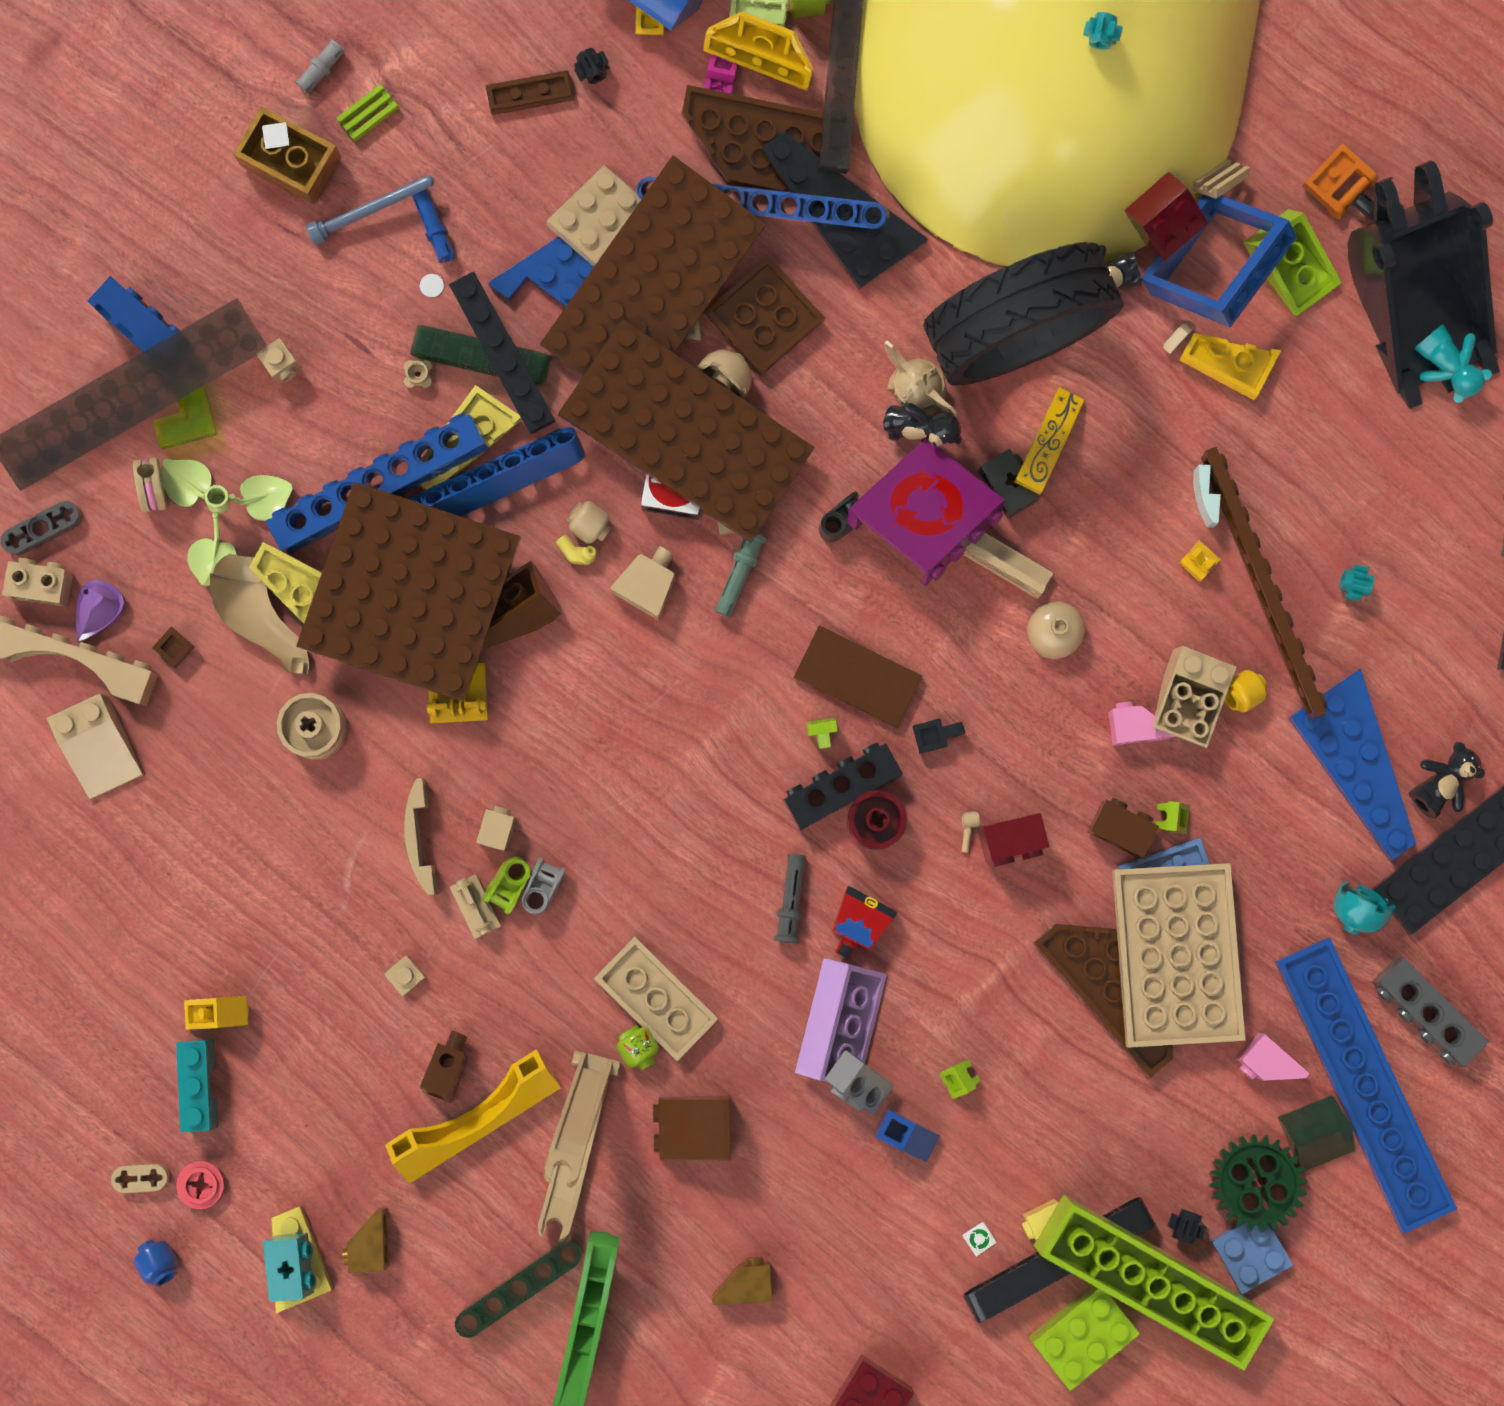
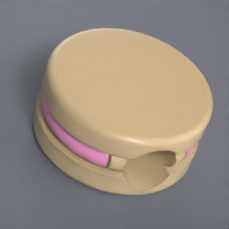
M152 457L149 460L145 459L143 461L141 459L134 460V480L142 512L148 513L151 510L156 511L157 509L159 511L166 510L167 495L158 457Z

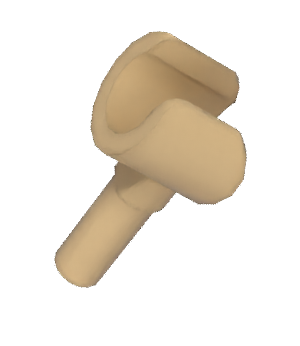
M976 811L966 812L962 815V825L964 828L962 852H969L971 828L980 827L979 814Z

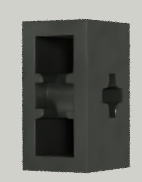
M1011 449L981 465L978 470L984 483L1005 499L1002 512L1007 520L1035 504L1040 498L1039 494L1017 483L1015 488L1013 485L1007 486L1005 484L1007 479L1010 481L1016 479L1023 465L1021 457L1017 453L1013 454Z

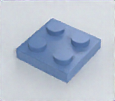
M1244 1222L1240 1227L1234 1226L1210 1240L1241 1294L1248 1292L1293 1266L1278 1237L1268 1224H1266L1264 1233L1259 1232L1257 1225L1254 1226L1251 1232H1247V1223Z

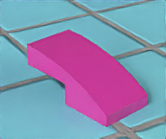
M711 54L704 88L732 94L738 64Z

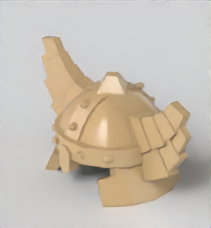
M887 340L884 343V350L896 368L889 379L887 389H894V395L898 398L897 403L901 407L907 402L913 403L930 415L938 411L957 417L955 409L945 401L947 387L945 378L938 366L933 362L920 358L907 362Z

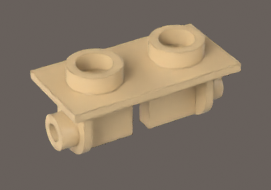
M476 874L461 879L456 884L450 886L474 939L501 927L490 902L485 903L482 901L485 892Z

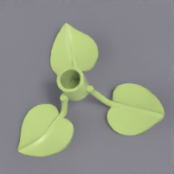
M164 459L162 465L164 488L174 503L190 507L200 497L205 499L208 509L213 513L214 541L207 538L200 539L191 545L187 554L190 570L199 583L205 587L210 586V574L213 573L215 565L219 560L230 553L237 555L231 543L220 542L219 514L227 512L231 502H235L240 505L246 504V510L252 518L266 521L272 518L273 512L286 506L293 491L292 484L286 480L274 476L257 475L246 479L241 484L240 492L244 499H239L234 494L228 495L227 490L220 485L211 486L212 478L209 469L198 461Z

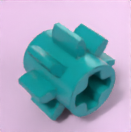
M1098 12L1095 14V18L1090 17V20L1086 21L1083 35L1089 37V45L1091 47L1108 50L1111 48V44L1116 45V42L1120 41L1123 27L1117 25V17L1115 15Z
M1355 564L1351 570L1344 569L1339 582V589L1346 591L1344 598L1358 602L1359 599H1362V596L1368 597L1374 585V576L1367 574L1369 567Z

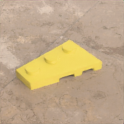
M302 1205L272 1218V1236L308 1233V1239L313 1246L311 1267L316 1276V1286L314 1293L304 1299L276 1301V1313L333 1290Z

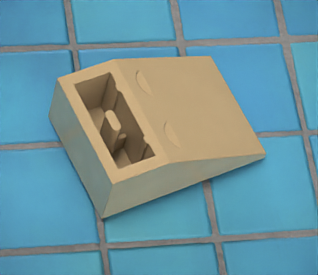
M1185 646L1173 649L1163 676L1152 727L1207 748L1236 666Z

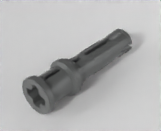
M788 854L782 909L777 911V916L779 917L778 932L774 936L773 941L799 944L800 939L797 938L799 920L803 917L802 911H799L806 859L804 855Z

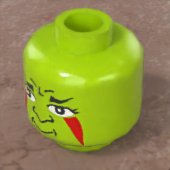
M636 1025L618 1036L620 1041L617 1043L616 1049L628 1068L639 1066L642 1071L656 1062L654 1056L659 1052L660 1047L648 1028H639Z

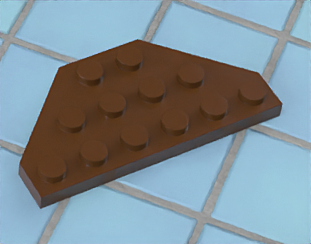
M687 85L682 109V117L726 182L780 192L786 191L787 187L762 154V147L785 132L827 163L847 150L853 119L691 85Z
M1054 924L1033 942L1149 1078L1153 1077L1173 1059L1172 1045L1126 1047L1117 929Z

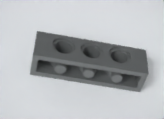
M1395 957L1372 981L1377 987L1376 993L1385 1002L1389 1003L1391 1001L1398 1008L1397 1014L1406 1023L1410 1024L1412 1022L1420 1030L1418 1035L1427 1044H1434L1441 1051L1439 1056L1448 1065L1465 1067L1489 1043L1404 957ZM1405 985H1409L1412 989V996L1407 1001L1403 999L1401 994L1402 988ZM1430 1006L1433 1010V1017L1427 1022L1423 1018V1010L1425 1007ZM1448 1027H1451L1454 1031V1038L1448 1043L1444 1039V1032Z

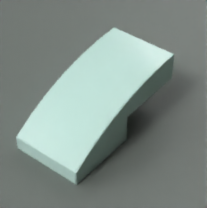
M1199 464L1193 470L1195 498L1207 528H1213L1219 523L1220 494H1209L1211 465Z

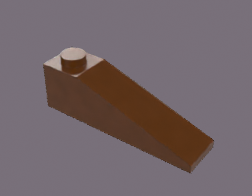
M531 560L507 577L483 649L537 631L561 615L556 597Z

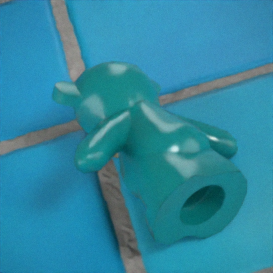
M1442 324L1415 347L1418 353L1440 368L1439 370L1421 373V381L1434 382L1451 379V384L1455 390L1453 399L1457 403L1462 402L1467 397H1473L1483 389L1486 380L1491 378L1492 371L1489 369L1480 370L1478 367L1469 364L1476 341L1473 333L1466 335L1462 350L1459 352L1447 328Z

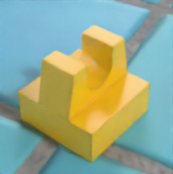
M1199 540L1180 560L1179 564L1200 582L1221 559Z

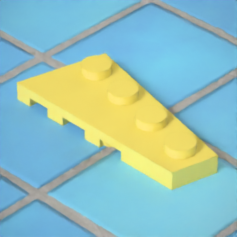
M476 385L452 416L470 413L475 418L489 447L494 445L522 421L520 415ZM451 436L447 441V447H456L459 443V436ZM428 449L422 457L423 462L432 459L434 455L433 449ZM483 453L438 475L428 482L422 483L420 486L427 490L457 476Z

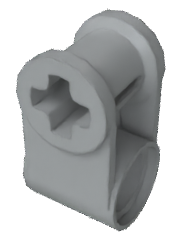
M539 857L522 897V904L526 911L532 915H542L548 910L555 893L563 881L567 868H557L544 862V858ZM542 872H546V873H548V874H550V875H553L554 877L552 878V877H550V876H547V875L543 874ZM537 893L541 894L544 897L542 907L531 909L528 904L530 896Z

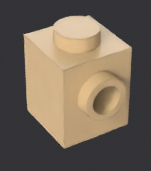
M280 338L256 353L278 385L291 380L302 370Z

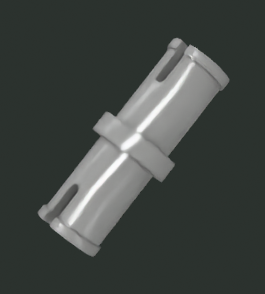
M331 39L317 58L313 57L310 60L311 65L295 83L310 95L324 76H329L331 67L345 53V50Z

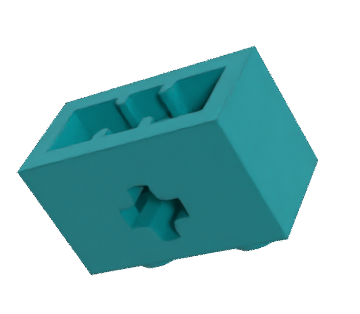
M308 1233L275 1235L263 1241L269 1302L301 1300L313 1294L316 1286V1276L311 1267L313 1246L308 1239Z

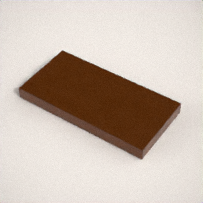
M819 625L794 678L898 728L922 675Z

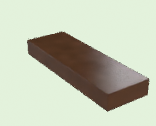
M568 70L486 85L491 115L574 100Z

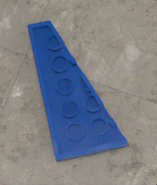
M1360 668L1323 693L1327 708H1325L1326 714L1322 717L1309 721L1304 708H1302L1288 719L1390 861L1414 846L1416 842Z

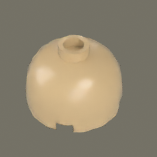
M717 350L709 353L697 366L698 370L743 400L749 393L752 386V372L741 354L727 350Z
M1061 601L1047 602L1038 607L1029 618L1026 628L1032 648L1041 656L1050 659L1065 658L1073 654L1082 644L1085 635L1084 619L1080 612L1071 604Z

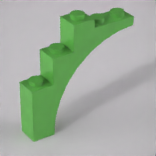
M590 1231L577 1301L553 1406H585L620 1242V1237L613 1236L608 1232Z

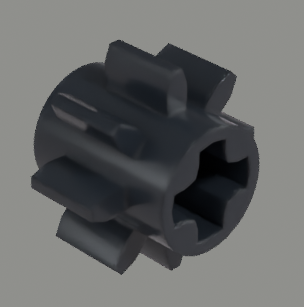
M594 48L581 51L576 56L577 62L574 63V71L579 80L587 79L589 84H596L602 81L607 76L606 70L610 68L604 51L597 54Z
M1182 1208L1179 1215L1171 1214L1167 1227L1174 1230L1173 1238L1193 1245L1195 1238L1203 1240L1207 1226L1200 1224L1203 1216Z

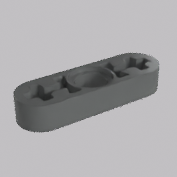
M60 502L6 530L1 537V546L6 552L15 556H21L76 528L82 521V512L79 507L71 502ZM65 509L74 512L70 515L71 520L69 522L65 519H61L57 521L55 524V522L52 519H50V516H53V518L57 520L62 518L65 515ZM40 521H46L49 525V530L44 536H37L34 531L35 525ZM29 534L33 538V541L28 538L20 540L18 542L20 547L18 548L10 546L13 543V536L23 538Z

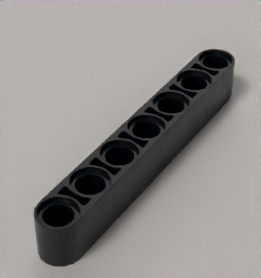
M1141 1197L1134 1198L1103 1215V1217L1137 1236L1156 1225ZM1036 1252L969 1289L963 1294V1298L976 1322L980 1323L1071 1273L1042 1257L1039 1252Z

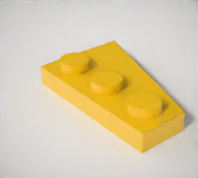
M1193 333L1179 361L1255 400L1281 350L1271 348L1269 351L1256 348V345L1252 344L1239 345L1229 343L1227 339Z

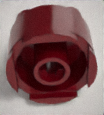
M880 790L868 791L859 796L851 805L847 815V827L851 837L857 844L870 850H882L895 844L902 837L907 824V813L902 802L891 793ZM872 813L884 817V820L881 822V828L870 824L869 821L873 818Z

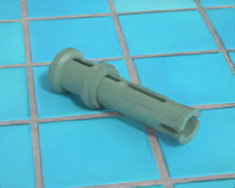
M757 534L752 543L743 539L739 551L733 555L735 563L719 602L714 609L715 612L731 618L748 574L758 564L756 559L762 545H765L767 542L765 537Z

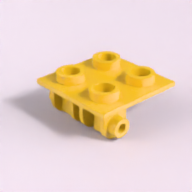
M478 663L465 702L428 691L427 713L430 716V724L488 720L485 663Z

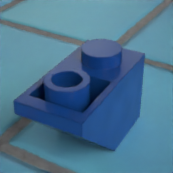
M889 1108L886 1109L874 1133L876 1138L925 1162L928 1161L940 1135Z

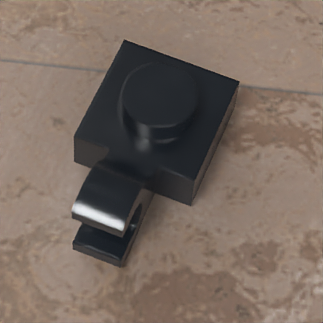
M936 719L912 726L919 754L948 747L946 738L965 734L963 722L942 726L941 719Z

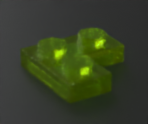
M201 378L174 385L180 413L153 420L158 444L162 450L218 435L205 383Z

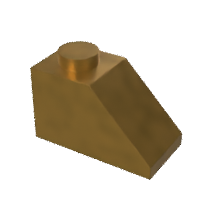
M386 1207L376 1210L350 1239L347 1247L343 1249V1264L348 1266V1274L383 1272L389 1267Z
M763 1257L746 1258V1263H740L712 1294V1305L772 1302L770 1261L764 1262Z

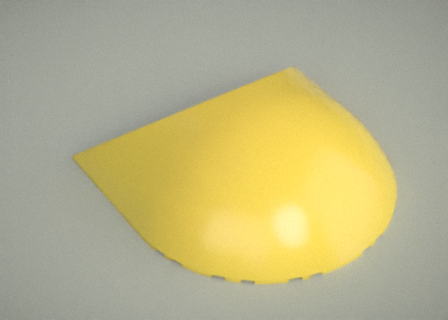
M863 0L851 69L852 100L862 144L871 164L874 165L880 175L882 183L890 194L894 195L904 207V210L934 236H939L941 239L954 245V248L961 252L966 251L980 257L981 260L1006 267L1053 248L1056 249L1073 243L1092 242L1097 243L1098 246L1104 245L1106 247L1105 262H1112L1130 251L1135 253L1136 250L1145 246V243L1124 210L1168 172L1189 189L1197 203L1204 194L1193 190V181L1204 176L1227 159L1240 119L1260 0ZM1098 12L1115 15L1117 17V25L1123 27L1120 41H1117L1116 45L1111 44V48L1108 50L1091 47L1089 45V37L1083 35L1086 21H1089L1090 17L1095 18V14Z

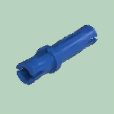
M425 189L412 195L415 206L426 228L427 233L425 236L434 247L439 263L453 260L456 255L448 240L447 228L442 225L428 190Z

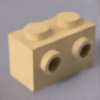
M19 558L18 562L8 561L2 591L3 596L12 600L68 607L73 573L64 569V564L47 562V566L36 565L37 561L27 558Z

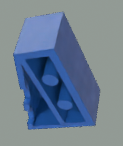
M109 276L87 302L166 371L188 347L182 340L185 335L175 325L171 324L169 327L161 321L164 316L151 305L146 308L140 302L143 298L131 287L126 290L112 276Z

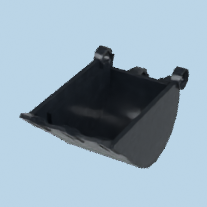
M1432 160L1415 167L1414 206L1405 210L1404 206L1399 202L1397 189L1392 181L1393 177L1376 182L1374 185V222L1351 231L1348 240V262L1352 280L1379 339L1380 344L1375 346L1397 394L1400 393L1409 409L1422 404L1420 391L1417 386L1426 382L1421 381L1420 374L1425 371L1440 369L1433 362L1418 353L1415 347L1442 324L1447 328L1459 352L1462 350L1466 335L1468 333L1475 335L1476 341L1469 364L1477 361L1482 370L1489 369L1492 371V375L1500 372L1495 356L1497 349L1486 228L1493 225V216L1490 208L1484 202L1472 206L1462 197L1452 192L1444 193L1439 168ZM1451 379L1441 381L1448 393L1455 391L1451 384Z

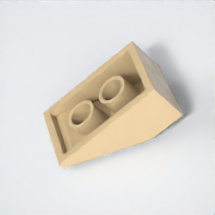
M97 694L46 718L58 746L89 799H94L144 775L110 697Z

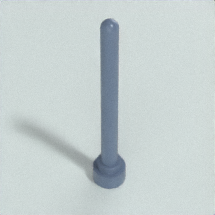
M429 175L325 223L323 220L320 222L315 220L306 225L309 237L315 246L326 242V238L330 237L331 232L433 186L434 178Z

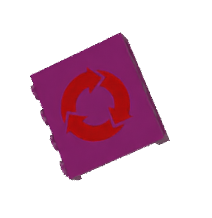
M925 438L849 508L847 524L857 530L864 523L924 572L922 585L926 586L933 579L937 581L945 573L946 566L952 561L954 563L957 562L964 555L967 546L971 543L976 544L984 535V530L990 525L995 526L1001 520L1005 499L940 448L933 446Z

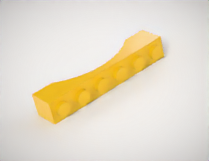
M537 1049L512 1064L506 1077L497 1089L486 1100L469 1112L442 1124L424 1128H411L385 1144L393 1166L409 1184L561 1089L553 1070Z

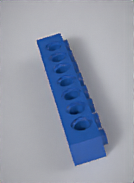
M464 413L458 414L449 420L450 423L442 428H431L424 433L423 438L415 442L410 440L401 444L397 452L391 455H380L373 460L374 464L366 468L359 467L350 471L346 479L340 482L335 480L327 483L322 487L323 491L314 496L313 494H307L297 500V505L289 509L284 507L273 512L272 518L266 520V523L280 551L290 555L337 530L347 503L346 494L352 489L354 482L372 487V479L381 475L383 482L376 489L401 496L424 482H428L490 449L475 418L470 413L466 415ZM454 435L459 436L458 445L454 448H448V439ZM427 449H433L434 455L432 459L423 462V452ZM402 462H407V472L403 475H397L396 469L398 465ZM330 502L332 505L331 512L328 515L322 516L321 507L323 504ZM305 515V526L297 529L296 520L300 516Z

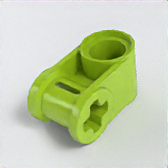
M518 856L506 858L494 879L488 885L482 901L485 903L491 902L504 909V913L510 914L530 877L528 864ZM521 864L523 867L521 875L515 878L510 877L508 870L511 865Z

